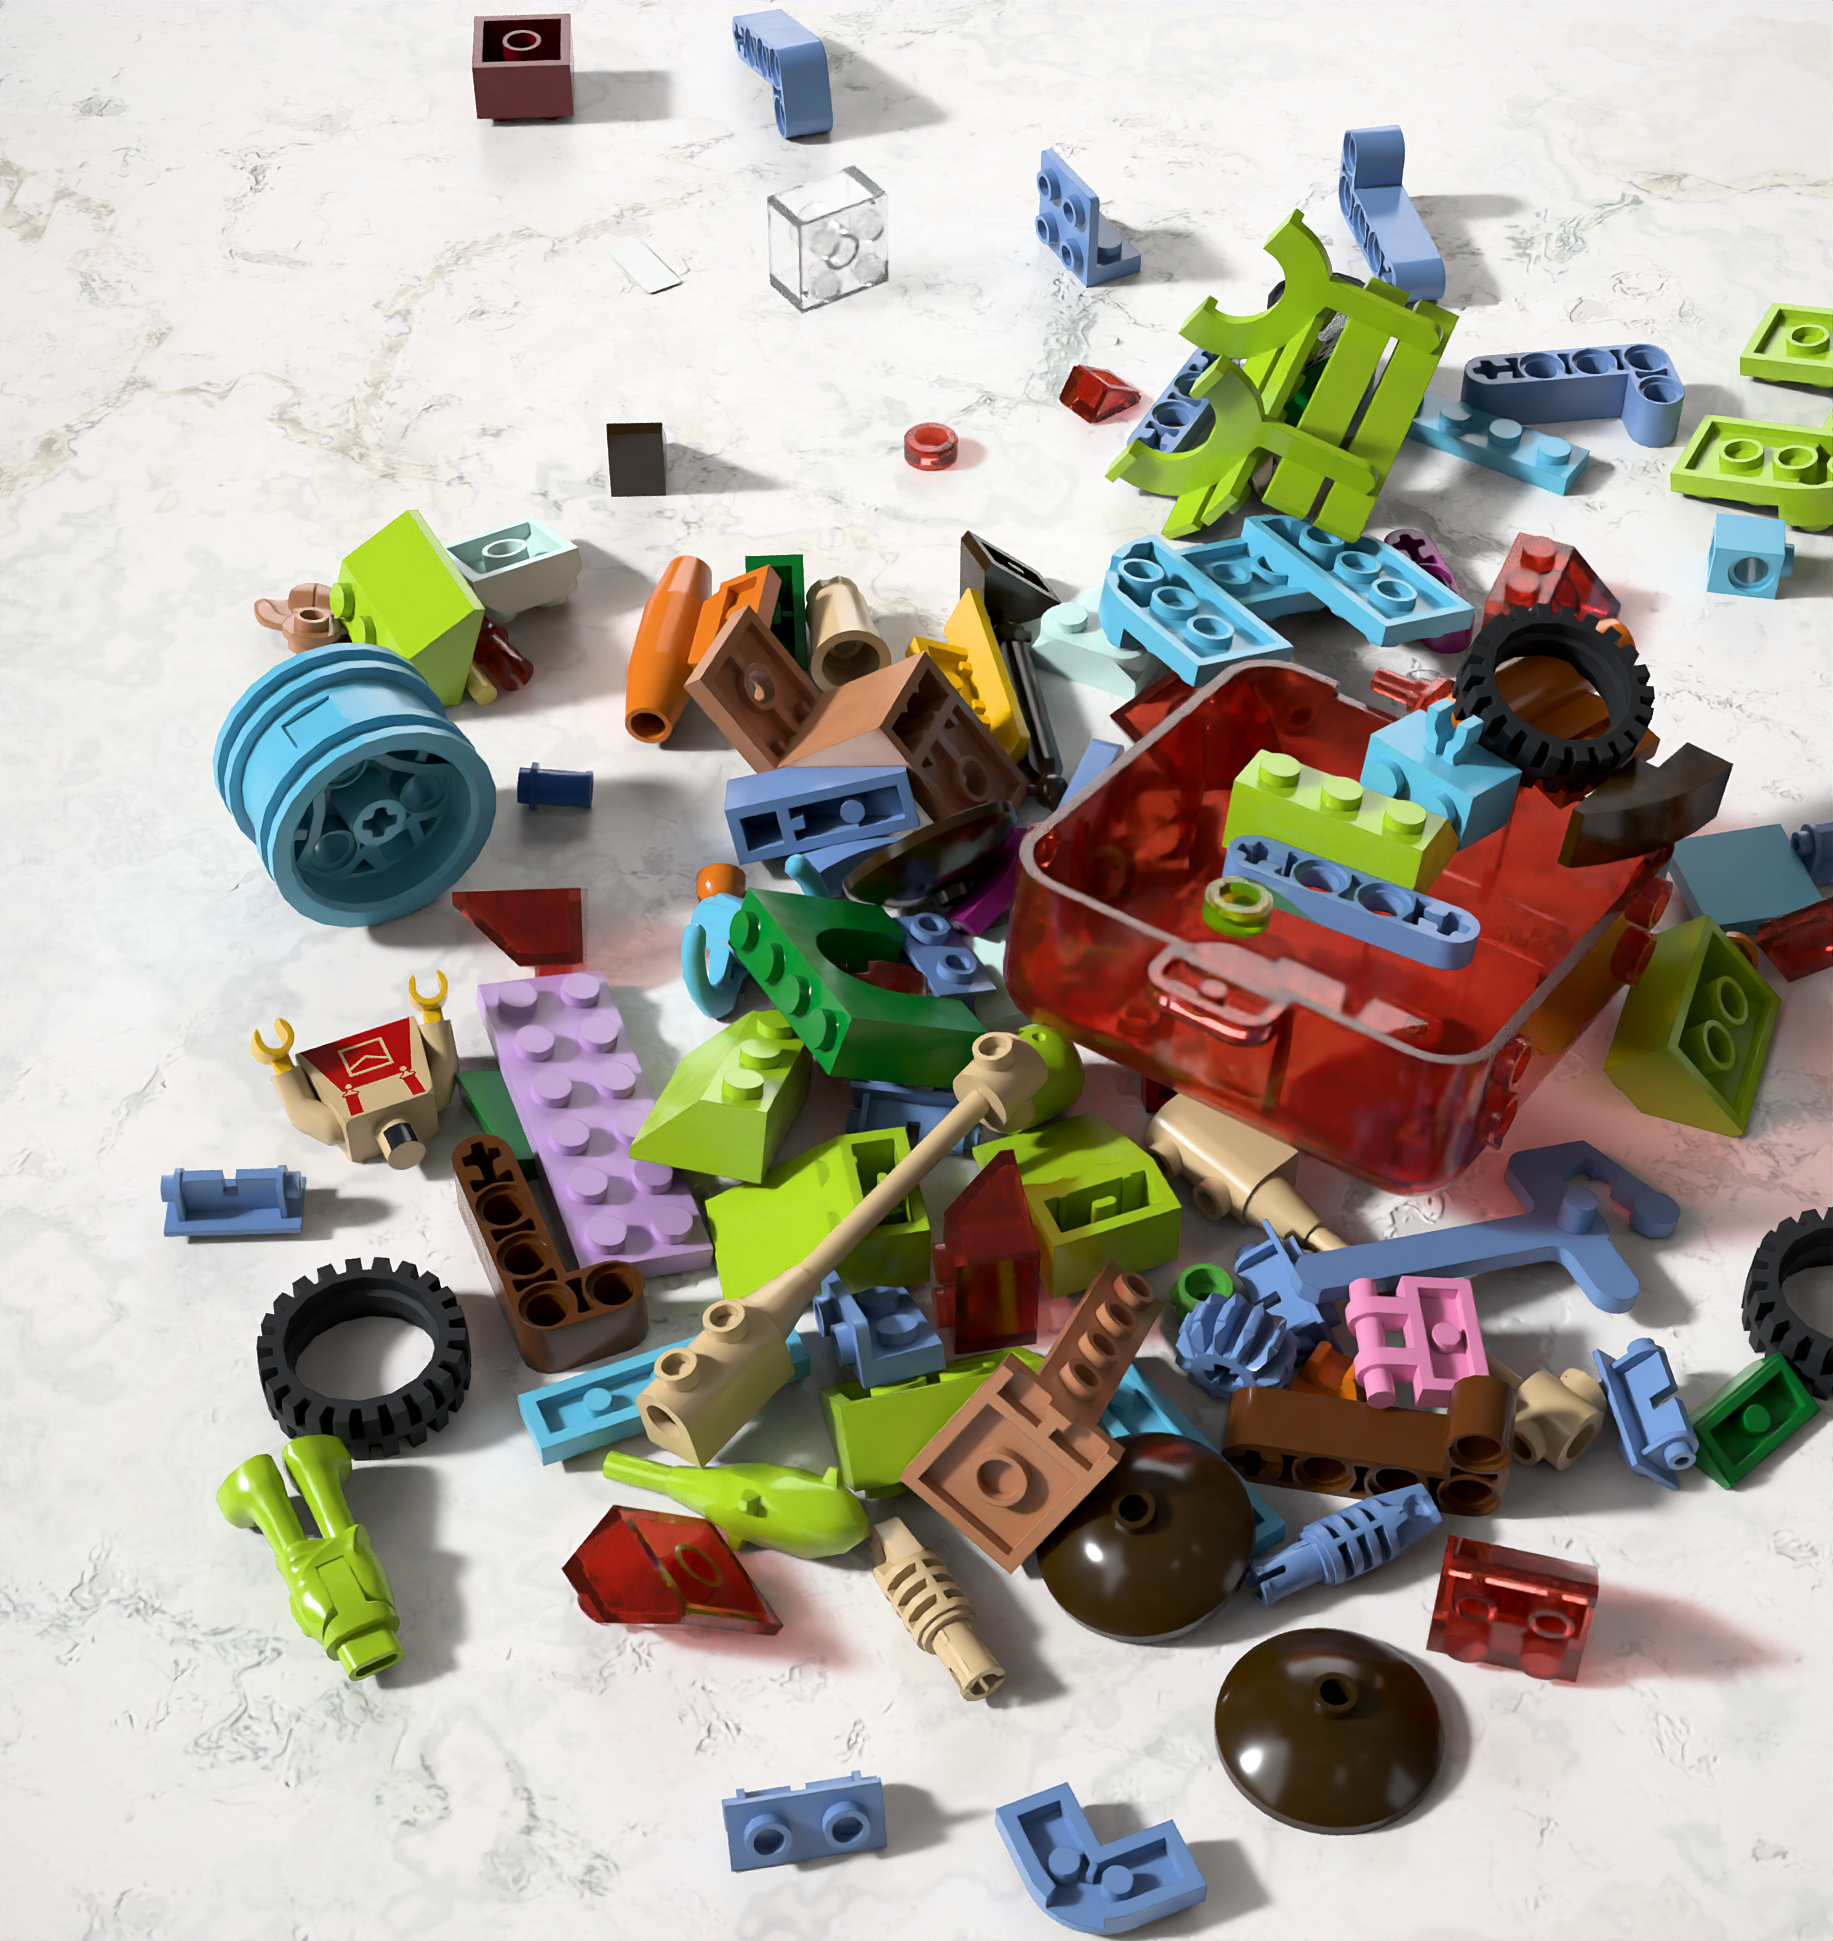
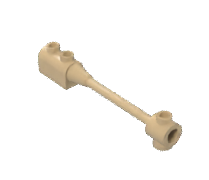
M990 1032L977 1038L972 1046L974 1059L953 1081L954 1093L959 1103L798 1266L790 1267L742 1299H725L710 1305L702 1317L705 1329L686 1348L676 1347L669 1349L657 1358L654 1364L656 1378L636 1398L638 1411L651 1442L703 1469L796 1373L786 1340L817 1293L818 1285L978 1122L984 1124L992 1131L1010 1133L1026 1127L1033 1120L1035 1105L1032 1096L1047 1082L1048 1070L1044 1060L1032 1045L1012 1033Z
M1203 1077L1165 1103L1152 1118L1144 1136V1145L1147 1148L1145 1152L1154 1159L1167 1182L1181 1175L1195 1186L1192 1191L1193 1199L1199 1210L1208 1218L1219 1220L1229 1212L1244 1225H1254L1263 1230L1265 1228L1262 1221L1268 1219L1279 1238L1286 1240L1294 1236L1302 1249H1310L1314 1253L1350 1247L1326 1228V1223L1296 1190L1295 1184L1300 1151ZM1396 1290L1380 1292L1378 1296L1395 1297ZM1484 1349L1489 1376L1505 1381L1516 1392L1517 1405L1512 1456L1527 1466H1532L1541 1458H1544L1558 1470H1565L1576 1463L1592 1445L1604 1422V1414L1608 1406L1606 1396L1599 1384L1590 1375L1575 1368L1567 1369L1557 1378L1543 1369L1534 1373L1525 1381Z

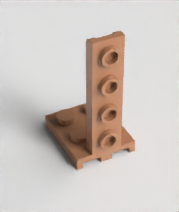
M1111 1259L1089 1285L1037 1372L1035 1373L1011 1352L910 1461L898 1479L1009 1574H1012L1115 1467L1123 1455L1125 1449L1098 1427L1097 1424L1164 1303L1155 1296L1152 1287L1143 1277L1133 1271L1124 1270Z

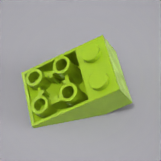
M1087 1112L972 1147L973 1157L1051 1300L1087 1289L1096 1275L1111 1259L1124 1270H1130L1135 1273L1177 1260L1182 1206L1154 1159L1097 1112Z
M905 1126L836 1136L769 1169L761 1184L745 1181L705 1201L723 1300L742 1299L790 1267L798 1266L911 1152ZM919 1183L834 1269L850 1294L861 1293L864 1290L878 1286L896 1288L930 1283L931 1229ZM821 1283L818 1285V1291L815 1296L822 1295Z

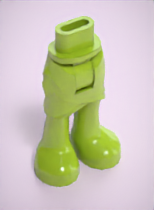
M326 1434L307 1435L293 1439L285 1445L282 1451L284 1471L292 1487L305 1499L324 1539H307L288 1497L284 1480L272 1456L260 1454L242 1463L219 1487L216 1501L225 1519L230 1524L239 1529L259 1526L277 1558L276 1567L290 1590L289 1603L291 1613L302 1628L303 1634L307 1637H313L319 1644L324 1646V1650L331 1660L341 1661L351 1681L365 1679L401 1661L405 1656V1651L396 1635L400 1626V1619L396 1613L390 1582L372 1547V1539L369 1537L363 1523H355L341 1489L348 1482L352 1472L351 1456L343 1441L339 1437Z

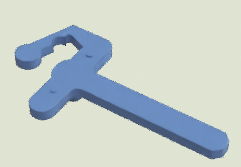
M1584 1140L1529 1149L1511 1155L1504 1174L1506 1185L1527 1214L1301 1255L1293 1268L1289 1283L1299 1298L1318 1305L1349 1299V1285L1359 1278H1369L1375 1281L1377 1291L1380 1293L1396 1290L1401 1276L1453 1279L1542 1261H1555L1567 1268L1594 1306L1608 1313L1622 1314L1633 1308L1640 1290L1639 1281L1608 1240V1224L1604 1217L1596 1210L1599 1203L1598 1197L1591 1190L1584 1187L1570 1188L1566 1182L1579 1173H1585L1590 1177L1589 1181L1600 1180L1607 1183L1612 1189L1610 1197L1630 1211L1629 1222L1631 1226L1647 1237L1660 1239L1672 1235L1681 1212L1678 1204L1672 1198L1655 1191Z

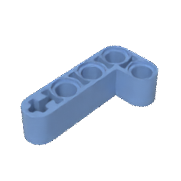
M782 9L734 16L732 19V32L737 54L742 61L772 85L775 118L782 138L831 131L833 128V111L827 57L822 41Z
M1397 124L1346 130L1343 139L1339 175V203L1342 214L1374 277L1410 293L1407 303L1418 302L1420 299H1441L1444 296L1446 286L1443 260L1402 185L1405 142L1400 126Z
M1637 343L1474 357L1465 365L1460 401L1467 403L1472 408L1497 417L1516 421L1520 425L1621 417L1628 435L1634 442L1649 448H1661L1673 443L1677 436L1685 390L1669 355L1663 349L1651 344Z

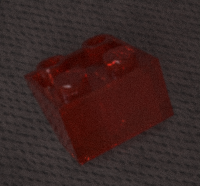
M1448 1534L1426 1650L1447 1654L1452 1659L1464 1663L1483 1662L1519 1670L1532 1678L1540 1680L1559 1679L1575 1683L1598 1597V1567Z

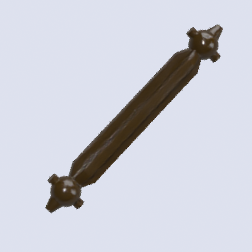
M1001 614L998 622L993 627V631L1000 652L1003 655L1013 689L1016 692L1017 701L1026 727L1030 733V745L1024 760L1028 775L1036 783L1035 785L1028 784L1027 796L1035 797L1040 806L1049 809L1055 815L1069 785L1061 776L1063 765L1031 652L1023 645L1024 642H1031L1032 633L1031 631H1024L1023 626L1018 621L1010 619L1006 614Z

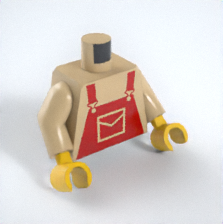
M440 970L436 971L440 993L433 998H423L417 993L414 974L409 980L410 1003L417 1011L422 1012L424 1024L418 1025L413 1015L295 1054L296 1066L293 1065L288 1054L294 1043V1031L287 1021L277 1018L274 1024L277 1036L282 1040L283 1046L281 1048L273 1049L267 1047L262 1042L258 1029H255L251 1038V1053L262 1064L272 1065L276 1075L270 1079L292 1125L297 1130L328 1146L338 1145L349 1161L357 1163L384 1155L391 1168L405 1170L417 1165L423 1159L426 1148L422 1141L434 1138L440 1131L437 1112L443 1110L451 1103L456 1085L455 1075L460 1070L451 1019L444 1020L442 1007L448 998V981Z

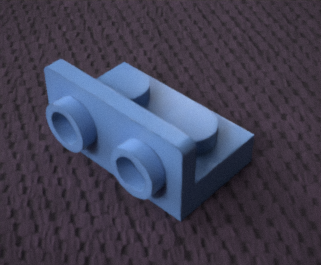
M835 1270L821 1282L822 1295L814 1296L813 1310L819 1332L823 1338L831 1336L834 1353L841 1367L850 1365L864 1389L946 1369L942 1341L904 1286L899 1288L888 1286L869 1288L853 1299Z

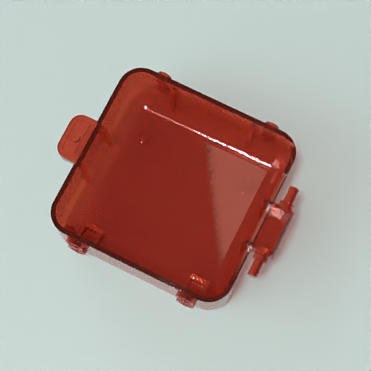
M1271 659L1248 660L1233 664L1203 688H1196L1188 701L1043 822H1036L1029 828L1019 849L1005 941L1002 970L1006 989L1018 1010L1040 1027L1383 1192L1401 1197H1422L1437 1193L1457 1181L1487 1146L1496 1150L1500 1149L1503 1138L1521 1106L1627 984L1634 988L1638 987L1641 976L1645 972L1657 944V934L1652 933L1651 930L1661 919L1672 893L1673 882L1667 880L1666 877L1675 844L1635 858L1603 865L1567 868L1557 863L1572 811L1586 797L1584 796L1559 810L1536 786L1529 789L1518 785L1508 825L1460 852L1457 851L1425 894L1466 910L1480 924L1481 928L1473 960L1467 967L1458 970H1442L1428 966L1241 896L1231 891L1224 884L1222 874L1227 848L1222 847L1234 780L1261 749L1271 753L1286 754L1295 758L1300 764L1332 776L1347 777L1359 783L1371 734L1400 720V718L1339 693L1340 681L1298 664ZM1379 667L1371 680L1370 689L1406 704V711L1410 715L1419 709L1427 713L1429 705L1446 698L1452 693L1455 681L1443 675L1437 677L1434 681L1423 677L1414 681ZM1306 887L1318 892H1329L1316 887ZM1238 902H1249L1258 906L1262 914L1256 920L1246 921L1235 917L1231 912V907ZM1371 911L1378 915L1393 916L1382 911Z

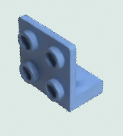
M1054 149L1043 150L1041 152V171L1037 174V187L1040 193L1039 215L1035 218V228L1040 241L1050 247L1061 259L1064 267L1068 271H1072L1086 288L1140 272L1141 254L1099 211L1100 200L1098 195Z

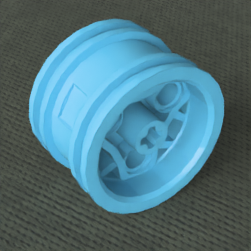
M362 642L330 644L304 651L278 664L246 690L231 708L217 737L213 756L215 786L224 805L233 816L240 830L257 846V852L263 865L283 898L299 914L318 923L353 928L379 925L409 915L433 902L457 883L476 861L490 836L496 814V786L488 765L476 752L475 747L453 722L448 720L441 700L430 688L423 675L407 658L386 647Z

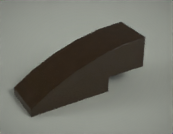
M1689 742L1684 744L1659 767L1633 757L1573 809L1557 863L1567 868L1608 864L1639 857L1668 847L1697 832L1717 816L1733 763Z

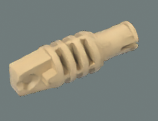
M897 1516L874 1525L872 1528L873 1539L870 1543V1554L877 1567L873 1569V1577L886 1599L892 1603V1608L902 1619L907 1631L913 1635V1640L917 1646L929 1654L938 1655L959 1687L960 1693L965 1700L978 1701L991 1695L1003 1683L1005 1670L995 1660L976 1632L975 1609L970 1601L965 1598V1594L959 1585L954 1582L953 1576L944 1567V1563L931 1546L923 1548Z

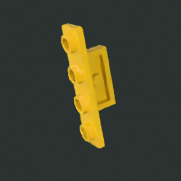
M967 588L944 627L948 644L914 636L905 651L906 659L926 651L1014 763L1017 764V762L1025 758L1028 752L1030 733L1026 727L1017 701L1016 692L1008 675L1003 655L1000 652L980 591Z

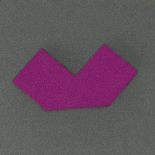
M1027 828L1014 829L1013 834L996 862L974 880L975 883L970 888L971 895L954 904L945 914L957 933L982 935L1022 893L1027 882V876L1021 869L1026 864L1030 865L1036 861L1041 849V843Z

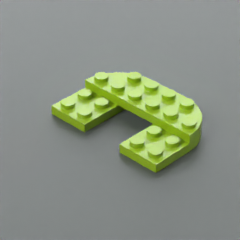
M1772 302L1740 356V375L1759 377L1768 382L1785 380L1810 383L1819 388L1833 387V309ZM1833 409L1822 428L1705 414L1670 473L1671 492L1692 494L1698 498L1715 497L1745 501L1755 506L1774 505L1778 506L1779 520H1785V525L1799 526L1806 531H1821L1833 524Z

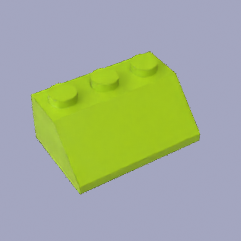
M406 510L342 560L338 581L332 585L330 590V607L333 615L339 618L351 637L352 643L362 642L386 647L407 658L423 675L430 688L441 700L443 706H458L463 696L485 608L419 510Z
M1263 749L1256 754L1234 780L1222 847L1228 848L1229 843L1236 837L1244 835L1269 837L1424 895L1456 854L1459 840L1447 818L1426 811L1415 802L1391 798L1362 787L1353 779L1332 776L1300 764L1289 755L1271 753Z
M1709 914L1646 937L1603 1070L1609 1076L1613 1085L1621 1090L1641 1113L1732 1138L1743 1135L1746 1130L1782 999Z
M772 1009L763 1012L752 1010L685 1055L630 1145L629 1158L761 1184L810 1091L813 1054L779 1010Z
M1022 1346L945 1361L946 1369L867 1389L863 1388L859 1380L817 1388L819 1402L838 1466L842 1468L844 1483L854 1492L864 1490L865 1498L867 1499L887 1498L907 1492L908 1486L898 1479L906 1466L1011 1352L1035 1373L1045 1358Z

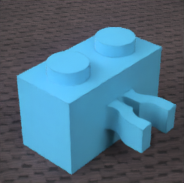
M1443 698L1429 705L1427 713L1419 709L1371 734L1359 784L1362 787L1397 800L1415 802L1426 811L1447 818L1459 840L1457 851L1460 852L1508 825L1522 770L1475 743L1479 739L1484 725V721L1473 715L1458 723L1455 730L1451 721L1455 703L1447 698Z

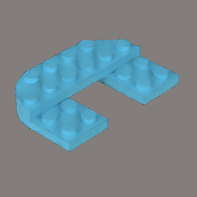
M1262 515L1245 517L1241 538L1176 550L1172 549L1155 534L1124 544L1113 553L1110 567L1106 570L1098 608V618L1102 629L1107 635V640L1119 649H1135L1143 644L1147 651L1156 655L1180 675L1184 682L1193 687H1209L1216 682L1244 676L1256 677L1263 672L1289 667L1294 646L1263 622L1276 620L1279 616L1304 611L1316 612L1329 606L1332 613L1344 618L1366 636L1369 642L1380 647L1390 648L1398 646L1399 643L1423 638H1438L1446 633L1470 629L1475 608L1404 554L1371 535L1362 532L1360 538L1351 544L1310 525L1311 518L1305 517L1299 520L1288 515Z

